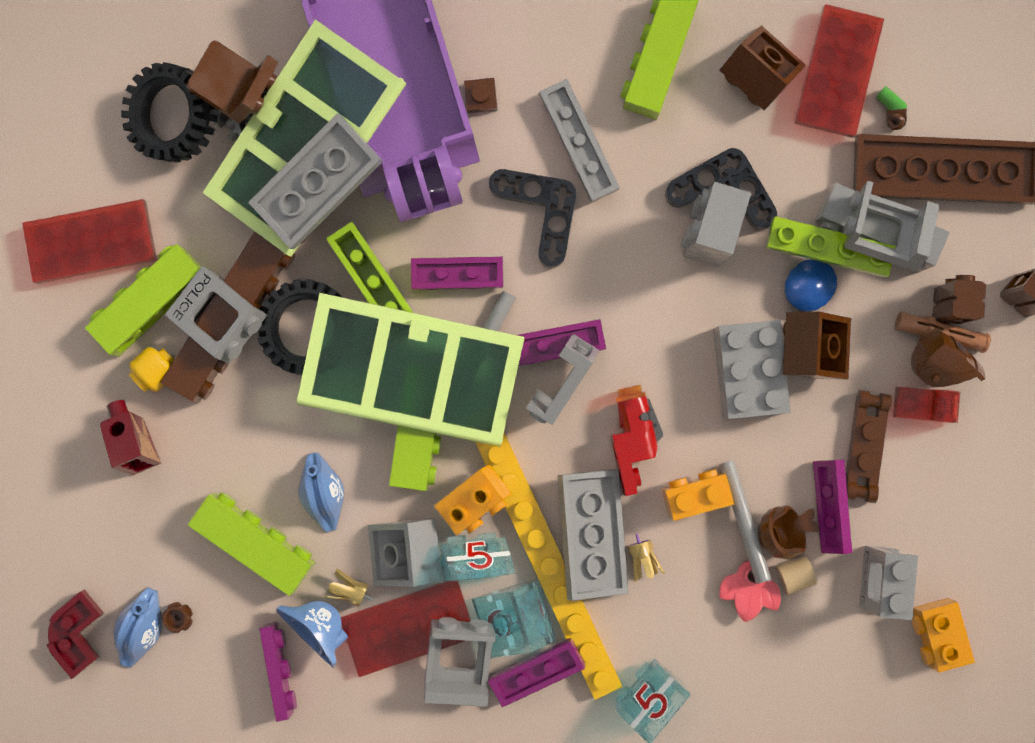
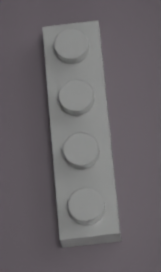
M565 79L540 91L539 95L591 203L618 191L620 187L568 80Z

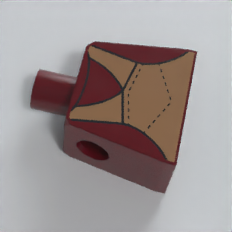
M116 400L109 403L107 409L110 418L102 421L100 428L111 467L135 475L161 464L144 419L128 411L125 400Z

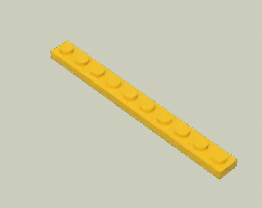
M491 406L464 420L469 428L491 432L495 411ZM505 433L503 434V442L500 447L475 442L485 465H491L512 493L504 500L507 504L505 508L566 639L572 638L585 662V669L581 670L594 700L622 688L623 686L583 600H567L564 559Z

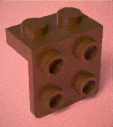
M214 40L208 45L186 87L191 93L240 124L250 113L255 115L261 108L264 99L260 96L264 90L268 91L275 82L277 75L273 72L279 62L267 55L256 67L219 41Z

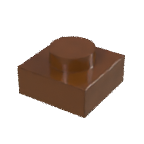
M494 78L464 81L467 113L498 110Z

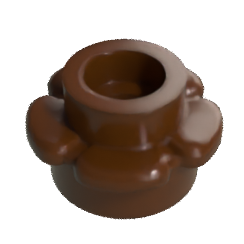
M174 602L163 612L162 620L164 626L173 633H179L181 630L186 631L192 625L193 620L191 616L193 612L188 605ZM180 615L181 619L176 620L175 616Z

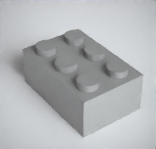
M713 182L708 190L703 189L702 194H699L697 200L694 201L689 218L694 219L693 224H690L689 228L685 230L681 242V247L685 248L683 256L717 267L731 257L735 250L751 192L718 182Z
M781 320L722 325L714 328L722 419L791 413L787 375H783L784 345Z

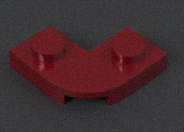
M82 590L57 610L49 620V643L46 644L47 648L71 679L78 676L99 658L98 654L81 635V632L102 616L104 612L86 590Z

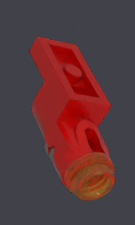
M641 385L617 390L618 398H616V403L619 411V428H622L623 432L610 435L624 496L638 494L637 486L642 485L638 468H632L631 463L655 458L658 448L657 442L663 437V431L650 400L646 397V391L642 392Z

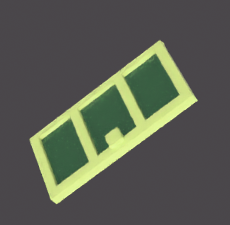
M314 20L264 97L261 108L251 117L203 193L284 252V254L292 257L298 246L295 249H290L248 202L337 113L342 115L368 143L407 83L404 82L403 78H398L323 24Z
M319 293L300 389L296 398L297 404L500 447L503 442L505 424L525 337Z

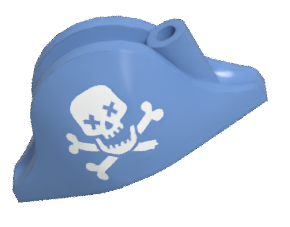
M318 452L308 454L298 488L300 502L307 513L325 532L334 531L337 529L344 500L343 483Z
M147 587L119 614L115 622L113 631L114 643L122 666L131 668L156 644L160 637L162 622L157 590Z
M313 601L298 607L279 606L276 608V612L324 661L334 668L336 665L335 650L348 639L347 634L341 629V617L338 611L332 605L322 601Z

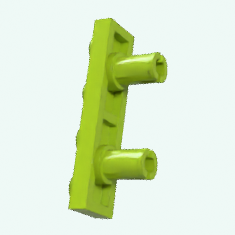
M776 216L772 218L765 247L767 249L884 278L890 276L892 267L891 263L844 248L847 235L841 232ZM861 238L891 249L896 248V246Z

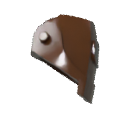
M935 330L919 339L911 355L913 372L932 388L956 385L976 377L981 381L986 379L983 367L967 351L964 345L953 336H949L939 330Z

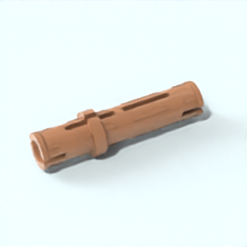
M901 311L895 320V330L920 335V338L935 330H939L949 336H953L965 348L976 350L980 353L986 352L990 346V334L939 322L932 316L924 318Z

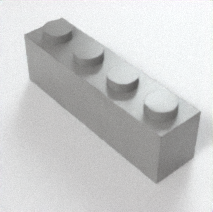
M838 183L832 185L826 193L815 222L822 224L821 228L843 233L848 217L852 216L853 209L849 208V204L855 191ZM867 212L860 237L896 246L900 225L894 220ZM935 226L929 257L917 271H923V269L926 270L936 266L950 232Z

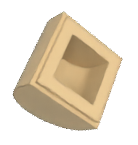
M805 555L775 565L786 595L817 585L814 570Z

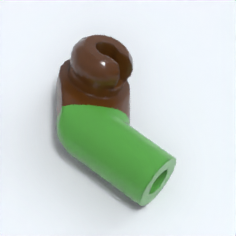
M885 86L875 98L887 107L886 122L889 128L900 130L907 122V104Z

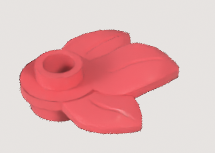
M749 560L740 564L737 573L726 576L719 589V598L734 600L736 611L744 622L755 618L763 606L777 611L781 602L780 590L774 581L769 580L756 584V581H749L748 573L752 570Z

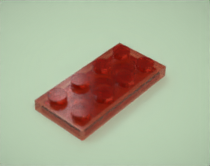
M828 4L824 5L794 124L850 138L856 136L884 18Z
M143 199L22 222L32 281L36 284L157 261L147 203Z
M456 577L341 616L342 628L348 636L346 640L358 676L362 677L426 655L428 653L431 619L439 620L442 617H450L457 621L470 622L471 617L458 578ZM442 639L441 649L464 642V640Z

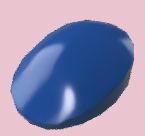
M812 259L800 262L790 271L785 281L787 301L796 309L806 312L816 311L826 305L835 294L837 288V276L834 269L828 263Z

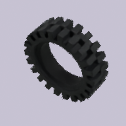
M167 62L151 64L152 68L144 67L141 69L143 76L136 74L132 78L137 86L128 84L125 90L132 94L131 99L123 97L122 104L129 105V111L121 110V117L129 119V122L122 124L124 131L132 132L126 137L129 142L136 143L134 148L138 152H143L142 155L148 158L168 162L188 161L192 159L191 155L198 156L202 152L199 146L207 147L210 141L204 135H214L215 129L209 127L208 124L209 121L217 122L218 115L210 114V110L216 108L187 89L186 84L194 72L193 70ZM176 85L184 92L188 100L189 117L184 130L176 138L170 141H163L155 134L151 126L150 109L155 96L163 88Z
M300 279L293 280V283L280 285L281 288L279 290L274 289L270 293L271 297L268 300L265 299L262 303V306H264L262 311L267 316L257 331L260 337L257 339L259 345H262L264 349L263 353L265 356L269 357L275 366L297 375L303 374L306 356L295 355L283 345L279 335V322L282 314L290 305L300 300L318 301L319 293L342 297L327 284L311 279H306V281H301ZM330 308L329 312L334 322V333L327 347L320 353L316 374H322L328 369L335 368L340 360H344L348 349H351L353 345L351 343L352 338H355L353 325L355 320L350 312Z

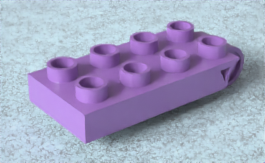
M301 0L309 28L314 20H317L398 78H403L404 82L407 83L368 141V145L379 155L383 162L359 185L363 197L384 191L385 199L388 202L394 203L400 222L462 204L463 200L458 187V183L462 179V172L459 168L478 163L480 158L432 0ZM320 39L315 48L334 110L360 128L387 85Z

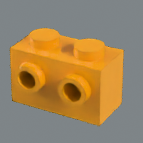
M489 464L478 470L434 506L456 536L465 530L468 534H471L484 524L481 520L484 515L489 512L494 516L506 507L507 504L504 500L512 493Z
M716 469L698 473L699 479L687 482L686 477L669 481V487L661 489L669 518L676 521L734 505L726 474L717 473Z
M944 598L913 607L914 617H912V625L916 634L920 635L923 647H920V653L925 665H929L930 668L940 673L975 663L957 601Z

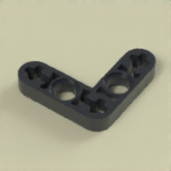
M737 148L727 149L677 177L669 183L665 191L666 200L671 206L677 208L684 207L697 200L699 194H702L703 189H709L710 186L701 185L697 179L700 171L708 170L713 174L714 182L726 183L728 186L739 189L740 183L744 181H749L754 185L755 194L750 197L749 203L754 202L760 196L763 201L757 204L762 212L767 210L770 215L766 218L767 223L763 219L757 221L755 216L759 213L755 205L751 208L747 206L745 217L753 228L757 230L768 229L771 226L772 218L777 217V210L745 154ZM727 156L732 160L737 158L739 160V163L736 165L737 170H734L733 167L725 169L721 173L725 178L721 179L718 168L728 161ZM690 177L694 188L685 193V200H682L680 197L674 198L672 196L675 191L674 186L683 189L690 184L687 180Z
M507 169L495 171L489 179V189L495 197L546 207L538 258L541 264L547 268L559 267L564 262L576 199L574 185L570 181ZM501 177H507V183L516 185V178L522 179L519 184V195L514 194L515 188L505 187L504 191H499L498 185L494 184V182L500 181ZM530 181L537 182L541 186V193L536 197L527 196L524 192L526 183ZM561 187H565L566 193L571 194V198H565L563 209L569 208V213L560 209L550 210L551 206L557 208L559 198L557 195H554V191L559 192ZM554 216H560L565 220L566 227L561 232H553L548 226L549 220ZM546 235L554 239L564 238V243L557 241L556 252L561 253V256L555 257L554 262L548 261V256L543 254L544 251H549L551 240H545Z

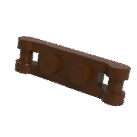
M859 390L857 393L845 474L848 500L862 498L865 502L874 504L878 500V483L888 412L892 403L890 394L880 393L879 396L871 395L869 391ZM868 406L876 408L875 416L866 415ZM858 476L867 477L865 486L857 485Z

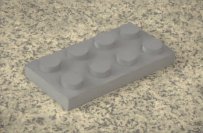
M337 113L248 203L290 249H295L383 160L345 118Z
M619 470L557 475L567 600L575 601L629 593Z

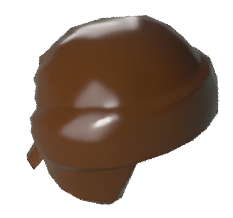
M788 505L769 509L762 516L758 526L760 544L775 558L788 560L803 554L806 550L805 533L807 531L818 532L819 530L818 523L813 521L815 511L809 509L798 516L796 511Z

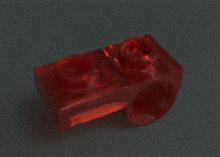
M895 387L893 417L958 423L961 392Z

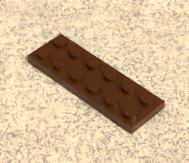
M857 134L855 136L853 190L860 191L865 183L870 181L873 182L871 194L881 198L1035 205V142Z

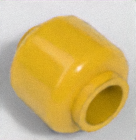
M147 347L130 362L129 368L132 372L128 375L145 393L148 390L158 392L165 386L160 382L175 359L164 348L158 352L153 347Z

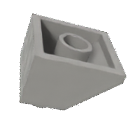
M415 519L368 525L374 586L415 587L442 581L436 519Z

